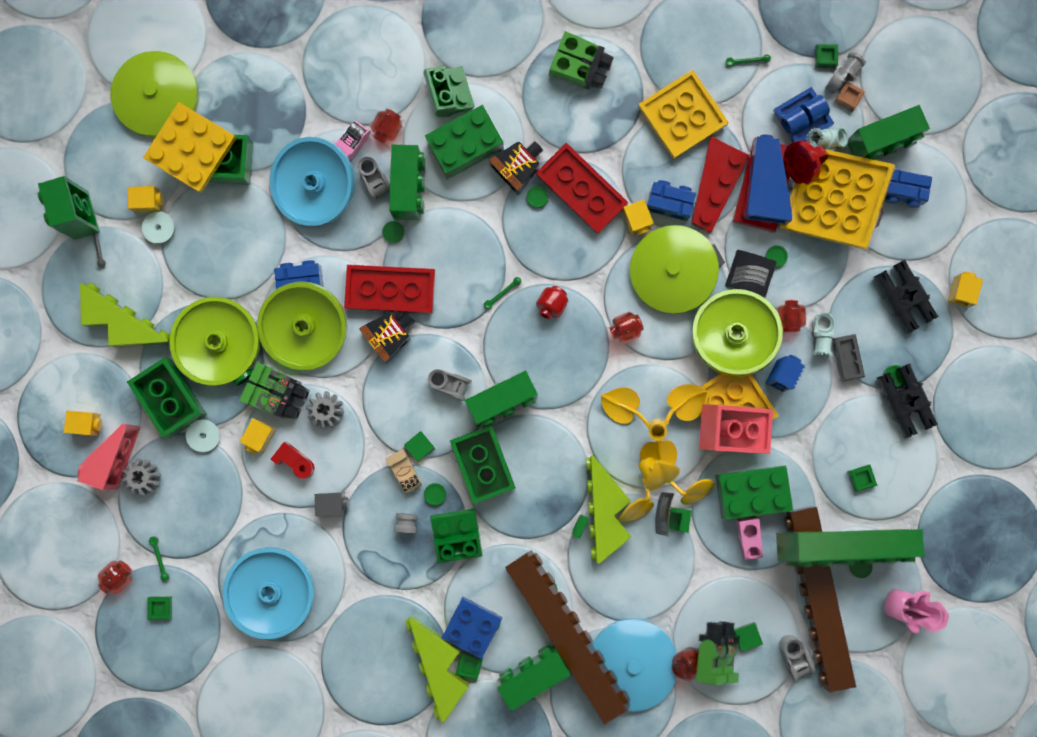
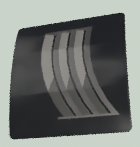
M736 250L725 286L751 291L765 298L777 262L757 254Z
M661 492L655 517L656 534L669 537V514L674 493Z

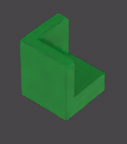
M671 507L669 529L689 533L692 510Z

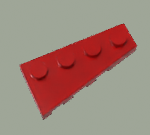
M712 136L709 138L691 221L692 225L708 233L712 232L750 156Z

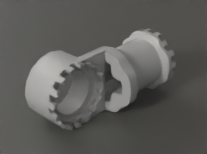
M850 52L846 63L838 71L836 70L826 88L836 94L844 80L855 81L858 70L866 64L863 56Z

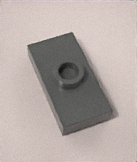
M856 334L833 338L832 341L841 381L864 378L865 373Z

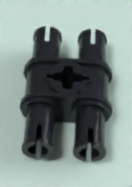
M905 259L892 266L902 281L901 287H895L887 270L874 276V279L884 293L882 298L886 300L892 310V316L898 317L906 334H909L919 328V325L909 311L911 310L910 307L917 306L925 323L938 318L939 315H937L929 301L930 294L926 293L920 283V277L914 276ZM907 293H912V295H910L909 298L900 301V299L903 298L902 296H904Z
M910 363L897 368L905 385L902 391L897 390L890 372L877 377L885 394L883 400L886 401L893 416L891 418L897 421L904 439L918 434L909 416L913 411L918 413L924 430L938 425L930 408L932 402L928 400L922 387L923 383L917 380ZM913 397V399L908 404L901 405V403H903L906 400V398Z

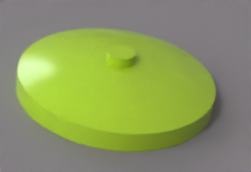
M148 51L131 57L119 68L112 81L110 96L116 116L127 128L141 136L155 138L178 102L196 112L199 101V88L194 74L181 59L166 52Z
M665 226L646 235L637 245L630 263L631 282L638 296L651 308L668 314L686 313L702 305L712 294L719 275L718 258L711 243L701 233L685 226Z
M292 282L276 289L263 302L258 314L257 329L264 349L275 361L288 368L311 370L327 364L341 350L347 335V319L342 305L330 291L311 282Z
M741 289L722 291L710 297L699 308L692 328L693 344L701 360L714 371L733 377L752 375L766 368L776 357L783 337L781 319L772 304L754 292Z
M207 297L191 303L181 311L173 323L169 344L176 366L186 377L204 385L221 386L232 383L251 369L259 353L260 338L257 323L243 306L227 298Z

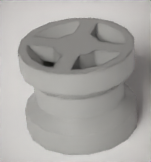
M396 513L397 525L394 531L404 533L417 532L415 521L418 520V515Z

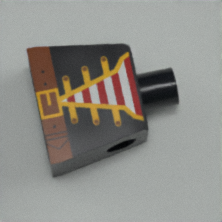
M536 141L527 148L520 142H516L489 160L490 167L519 195L538 171L540 163L535 158L543 152V149Z
M389 312L360 327L359 330L387 364L411 339L405 330L413 325L415 321L408 312L399 319H396Z

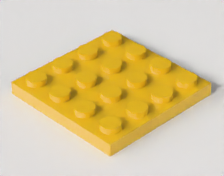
M826 150L829 157L821 164L819 178L808 185L804 183L794 184L790 196L792 221L788 225L781 224L780 228L868 250L895 170V164Z

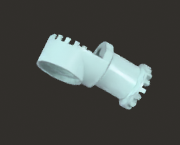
M842 127L823 130L814 128L809 131V134H807L808 138H806L807 142L814 148L822 146L824 149H836L845 147L848 143V134Z
M820 313L813 318L812 325L814 337H816L813 355L833 356L831 342L832 338H834L835 319H833L834 317L831 314ZM820 317L828 319L829 326L826 329L819 327L818 319Z

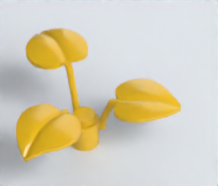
M692 384L680 385L672 389L667 396V403L672 409L664 421L661 419H654L651 422L647 421L636 410L640 405L639 396L633 389L628 387H619L602 394L601 403L607 415L615 422L621 424L630 423L634 414H636L645 426L648 427L649 436L656 442L649 441L643 445L640 451L641 461L645 458L653 457L654 460L675 464L677 459L676 446L670 440H663L667 435L666 425L669 424V420L674 412L683 421L696 419L702 413V404H705L707 390Z
M653 457L645 458L638 464V468L644 476L642 482L644 483L646 497L631 503L617 520L620 522H630L645 517L654 507L653 501H650V490L658 489L666 483H669L683 496L680 501L684 505H692L704 499L711 492L715 483L710 479L699 480L692 484L687 491H684L673 482L680 474V469L676 465L654 460Z

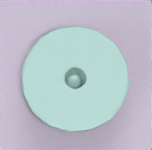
M155 211L150 213L142 223L143 235L148 241L153 243L166 242L173 235L174 222L164 212Z
M196 420L190 424L186 431L187 443L195 451H210L219 442V430L209 420Z

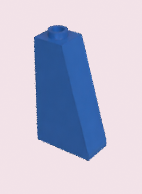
M763 134L757 136L753 142L744 219L788 225L792 221V210L780 139H774L772 135Z

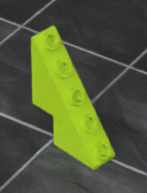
M91 282L87 285L80 283L81 325L88 328L108 327V346L120 348L169 344V333L162 329L158 332L153 328L154 323L144 317L140 320L135 316L137 312L126 305L122 308L117 304L119 300L109 294L106 296L99 293L101 288Z
M591 455L586 457V470L591 471V480H587L588 493H592V502H588L589 516H593L594 524L590 525V538H594L595 547H591V560L600 564L631 538V535L615 517L631 500L597 459Z
M411 615L409 619L405 620L408 632H413L415 641H412L413 648L416 654H420L422 660L419 666L422 675L427 676L429 682L426 685L430 698H434L436 704L433 707L435 717L444 723L469 687V682L459 675H455L456 673L449 669L460 648L442 639V635Z

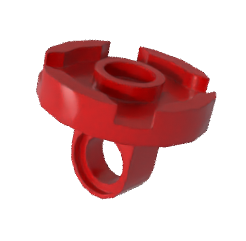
M804 140L793 142L786 147L784 159H788L786 171L795 183L808 185L819 178L821 164L828 159L829 154L822 146L814 148L809 142Z

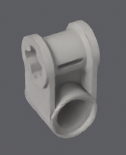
M370 156L362 157L357 165L358 171L375 201L377 196L387 191L390 192V183L374 158ZM366 164H373L374 169L371 172H363V167Z
M435 369L430 372L428 383L431 388L465 401L464 394L472 380L441 369ZM435 374L444 376L442 385L436 386L432 383V377ZM459 383H461L460 388H459V391L456 392V391H457V388H458V386H459Z
M793 635L783 636L779 641V648L792 679L796 682L801 676L810 672L812 674L816 673L803 643ZM796 642V648L792 652H788V644Z

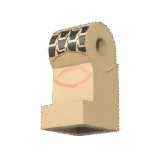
M405 449L385 458L406 494L422 486L421 480Z

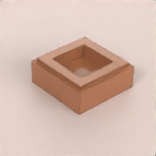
M846 81L834 102L853 112L865 91Z

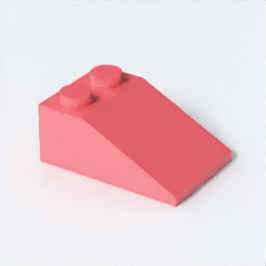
M702 404L699 449L770 454L773 409Z
M121 424L79 466L77 481L101 490L118 489L124 475L122 470L126 469L141 426Z

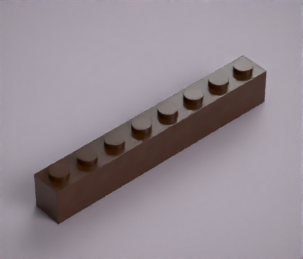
M810 506L786 512L787 517H784L786 529L790 530V533L823 532L817 507ZM830 565L794 566L796 574H799L801 579L799 591L806 602V606H803L805 617L809 619L811 628H808L810 640L814 642L816 648L813 651V656L816 664H819L821 673H818V679L821 687H824L828 692L857 687Z
M531 550L505 568L605 725L628 711L631 705L629 703L630 697L624 689L621 690L618 686V679L611 669L608 670L604 664L605 659L599 650H595L590 634L586 630L583 631L579 625L580 619L567 606L568 601L565 595L556 589L554 585L555 580L542 567L543 561L540 556Z

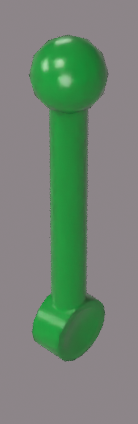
M765 54L763 57L735 60L729 57L726 59L725 64L728 67H732L734 64L759 61L768 63L771 60V56Z
M515 277L513 282L493 299L485 301V308L491 309L493 303L515 285H520L522 282L521 278Z
M153 536L149 538V544L153 545L161 571L160 579L165 582L169 579V575L165 572L158 549L159 539Z

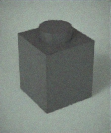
M345 492L314 494L315 517L345 515V510L349 509V499L345 497Z

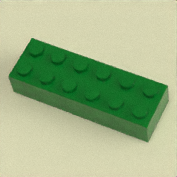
M923 529L776 533L777 560L786 561L787 566L916 562L915 557H925Z

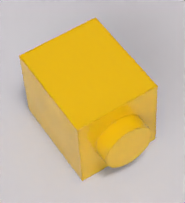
M155 186L128 187L129 210L134 213L161 212L164 197Z
M644 199L623 207L622 213L631 235L637 234L642 236L650 232L649 229L652 228L654 223Z
M963 272L954 276L947 302L968 308L977 305L983 279L977 278L976 274L971 272Z
M66 410L63 433L98 436V432L102 428L101 414Z
M252 418L239 442L245 445V450L256 454V452L264 453L276 429L258 419Z

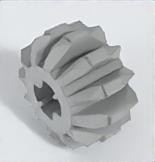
M325 391L322 397L317 392V401L313 398L309 399L313 407L306 406V410L312 411L307 416L308 419L315 418L312 425L317 426L320 423L321 429H325L328 423L333 428V419L337 422L341 421L337 413L344 414V410L337 407L342 406L343 402H335L338 397L336 394L330 397V393ZM323 405L330 407V411L327 410L329 412L327 415L320 412L321 409L323 410L321 408Z
M136 459L135 463H127L129 470H122V473L127 476L122 478L121 482L128 483L124 489L131 490V495L136 496L138 493L140 496H146L147 492L153 493L155 491L153 485L159 486L160 484L159 481L155 480V477H160L161 473H154L158 466L155 464L151 465V460L146 459L144 462L142 459ZM139 474H143V475H144V476H142V480H143V481H139V480H138V479H140V475H139Z

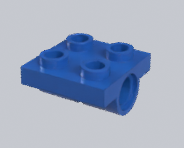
M812 87L773 110L792 143L800 140L807 141V134H809L811 129L819 128L823 130L834 125L829 115L830 108L827 101L822 95H817Z
M462 597L442 639L482 659L503 617Z

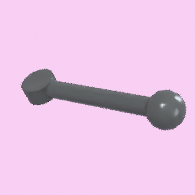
M93 233L98 256L97 265L104 267L106 262L102 258L98 234Z

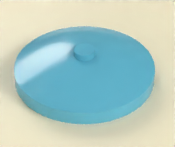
M304 137L294 140L279 152L273 162L270 172V190L273 200L278 209L295 223L306 226L328 224L345 212L354 194L355 176L352 164L344 151L328 140L317 137Z
M276 547L259 548L243 555L230 568L223 585V604L228 617L243 633L259 639L280 638L297 629L308 617L314 602V582L308 567L295 554Z
M631 618L616 621L605 627L597 635L592 645L595 650H599L604 656V664L608 670L611 669L615 673L620 689H624L629 695V703L631 705L628 711H642L652 708L667 697L677 679L678 657L672 641L664 631L648 621Z

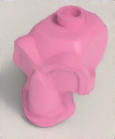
M893 589L887 594L884 610L886 615L904 622L909 631L915 634L920 631L921 627H924L929 632H935L944 629L948 623V612L940 602H930V592L922 590L913 594Z

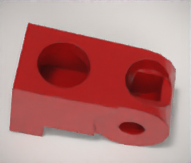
M283 442L270 458L277 465L282 462L287 464L299 478H308L315 471L314 463L289 442Z

